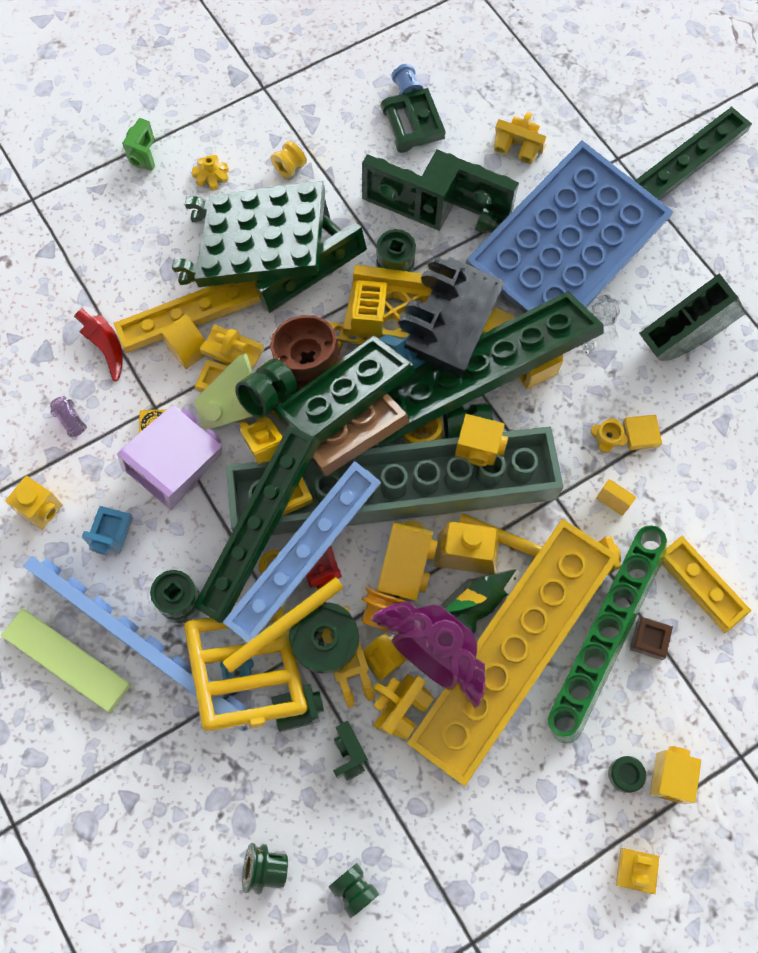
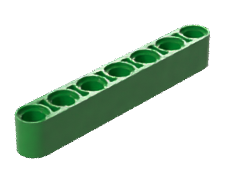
M644 526L637 532L549 713V728L554 738L561 743H572L580 737L666 555L667 538L664 531L658 526ZM647 541H654L659 544V547L650 550L643 547V544ZM634 569H640L646 575L636 579L631 577L629 572ZM624 597L630 599L632 604L627 608H620L615 605V601ZM610 626L616 628L619 633L613 638H605L600 634L601 630ZM592 656H598L604 660V664L597 669L589 668L585 663ZM578 686L586 687L590 691L587 698L583 700L574 699L571 697V692ZM562 717H569L575 721L574 727L568 732L556 729V723Z

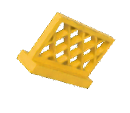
M355 264L343 334L366 338L373 336L371 334L351 333L352 309L357 280L386 282V300L392 298L404 301L403 304L396 308H393L385 301L387 313L384 314L383 323L392 318L398 323L401 317L399 314L405 311L409 301L416 300L426 303L432 290L424 286L422 281H420L421 273ZM360 305V306H364V307H376V306ZM383 327L382 335L374 336L380 339L387 334L403 339L410 334L406 331L404 332L401 328L392 331L386 330Z

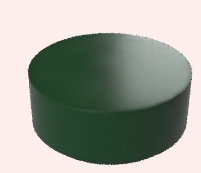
M623 756L611 763L608 777L616 790L622 793H632L644 786L646 770L643 764L635 757Z

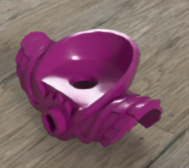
M406 601L399 604H391L372 616L370 621L377 623L378 626L387 628L391 632H398L392 638V644L420 671L447 690H453L459 684L461 692L464 693L468 702H471L474 709L480 705L484 697L486 678L485 664L476 659V637L469 628L445 608L435 604L416 608L412 602Z

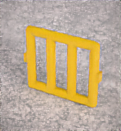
M280 608L269 622L275 623L285 615V611ZM210 617L189 620L184 624L201 725L205 731H215L248 724L250 729L264 727L265 721L306 713L308 705L297 660L292 652L289 630L254 655L280 652L284 670L208 682L205 664L224 661L245 644L202 650L199 633L228 629L229 627L223 623H218ZM288 683L292 702L215 715L211 696Z

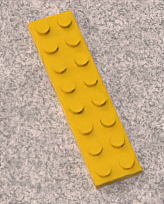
M562 518L477 641L476 659L485 664L486 678L484 697L480 705L474 709L471 702H468L464 693L461 692L459 684L453 690L444 689L407 744L465 787L620 556Z

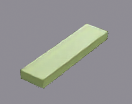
M23 608L1 634V637L110 714L132 685Z

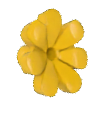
M217 155L199 158L197 166L192 168L191 174L192 177L196 178L198 186L202 187L208 183L210 190H217V181L222 183L228 181L227 172L229 168L225 162H219Z

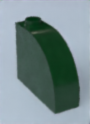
M719 273L639 332V334L660 361H668L680 357L709 341L744 316L746 312L739 297Z

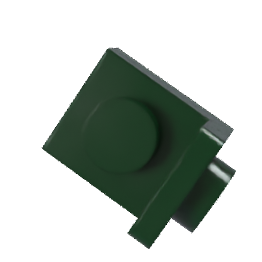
M311 684L304 685L303 689L308 705L306 713L276 719L279 733L320 722L318 713L324 712L320 691L313 692ZM290 692L271 697L272 705L292 702Z
M346 721L335 727L339 736L335 737L334 741L342 757L350 755L352 760L336 768L333 772L337 779L344 776L346 781L363 773L365 771L363 765L369 761L349 721Z

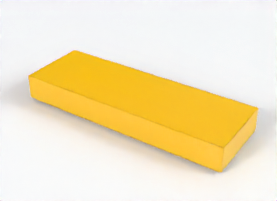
M683 535L666 548V555L662 565L724 634L752 611Z

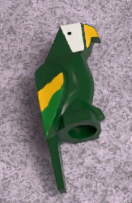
M511 569L467 579L440 606L475 633L476 622L492 613L505 596H509L522 575L517 569Z

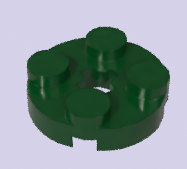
M323 603L290 628L289 639L292 652L299 663L312 672L326 674L341 671L354 658L359 646V632L356 622L345 608L335 603ZM325 629H329L331 631L330 637L334 638L333 643H327L325 647L319 646V640L315 638L316 633H323Z

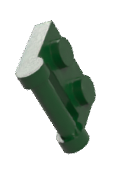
M429 88L388 97L381 102L382 112L388 117L396 138L394 143L399 153L408 152L415 146L445 139L446 131ZM404 108L413 133H405L397 110Z

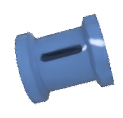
M411 64L399 65L391 74L392 81L399 87V95L424 89L422 84L417 82L415 77L416 71Z

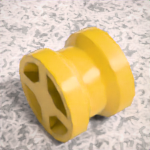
M292 141L285 142L282 150L275 151L270 157L274 168L287 179L295 174V169L302 168L307 163V158L302 149Z

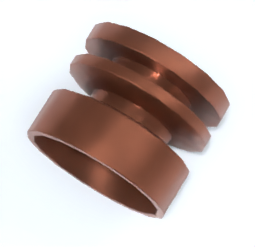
M300 315L290 318L280 324L272 334L270 348L273 359L280 360L292 371L297 382L296 392L341 360L334 328L320 317Z

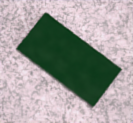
M373 335L273 410L285 425H291L319 439L321 444L415 373V369L411 362Z

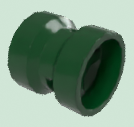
M358 863L328 886L334 896H342L344 898V910L350 918L354 917L379 895L373 884H367L366 881L362 880L364 872Z

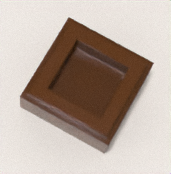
M640 616L637 618L630 650L663 661L667 656L673 626Z

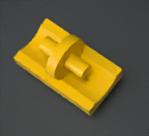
M527 111L524 119L514 116L511 123L498 119L495 126L494 150L508 155L512 143L522 146L518 159L532 164L539 153L543 154L547 136L538 133L540 125L531 122L533 113Z
M214 324L207 340L200 347V352L227 365H230L239 355L247 354L253 371L265 348L264 344L240 335L238 330H227Z
M407 674L402 682L392 677L386 687L376 683L373 690L379 695V698L373 707L381 713L372 726L380 732L407 740L416 725L404 716L409 707L413 706L419 712L424 713L434 700L431 693L424 687L426 681L418 675L413 677Z

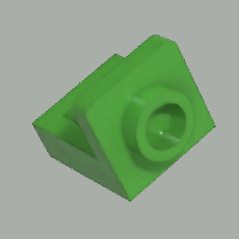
M139 117L134 126L128 129L122 144L127 159L132 165L138 168L144 167L152 171L155 163L149 148L155 141L150 121Z

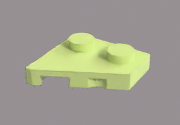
M247 354L239 355L194 400L204 431L252 416L242 407L235 393L237 383L253 373Z

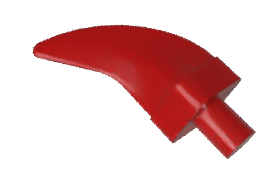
M81 308L74 315V318L84 326L79 332L103 352L112 380L117 382L123 365L122 348L118 336L108 324V321L101 315L91 317Z

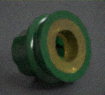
M250 842L245 854L242 871L243 893H249L251 890H254L256 894L260 895L264 887L283 888L288 873L287 854L268 852L267 844L257 847L255 843Z

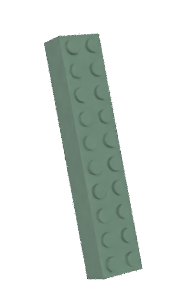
M551 426L503 432L502 435L508 437L503 456H496L493 466L488 464L486 466H477L470 463L468 459L455 456L459 437L370 448L328 476H325L311 459L302 478L313 499V503L281 516L272 535L297 532L354 461L377 478L381 484L347 526L557 500L564 486ZM269 462L226 465L232 531Z

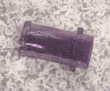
M60 396L50 403V414L58 418L69 437H76L86 430L87 425L74 409L73 400L67 399L66 396Z

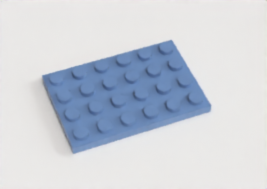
M581 140L466 259L465 264L505 281L500 294L523 313L567 291L587 308L670 219L673 211Z

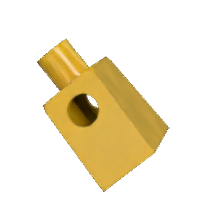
M448 522L438 533V544L433 567L488 575L496 573L499 548L497 529Z

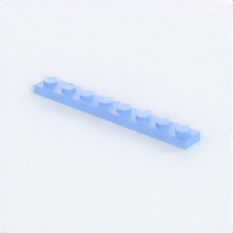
M31 556L23 565L33 575L196 697L193 675L189 673L191 665L177 655L171 660L162 653L166 647L151 635L144 640L135 633L139 629L136 624L124 615L120 620L116 619L110 614L113 607L98 596L92 601L84 595L87 590L85 586L73 577L68 581L64 580L59 576L62 569L49 559L45 558L43 562H40ZM219 695L211 696L214 711L219 715L242 711L247 708L231 695L227 700ZM246 725L237 726V728L242 731Z

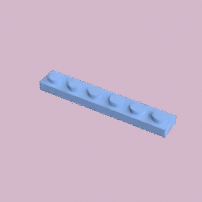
M354 461L223 623L247 643L259 635L379 487L381 482Z

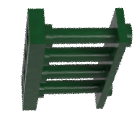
M325 200L322 229L331 237L321 243L318 274L256 281L258 284L255 287L263 307L269 313L273 312L366 251L367 247L362 227L356 222L351 223L344 229L338 227L330 220Z

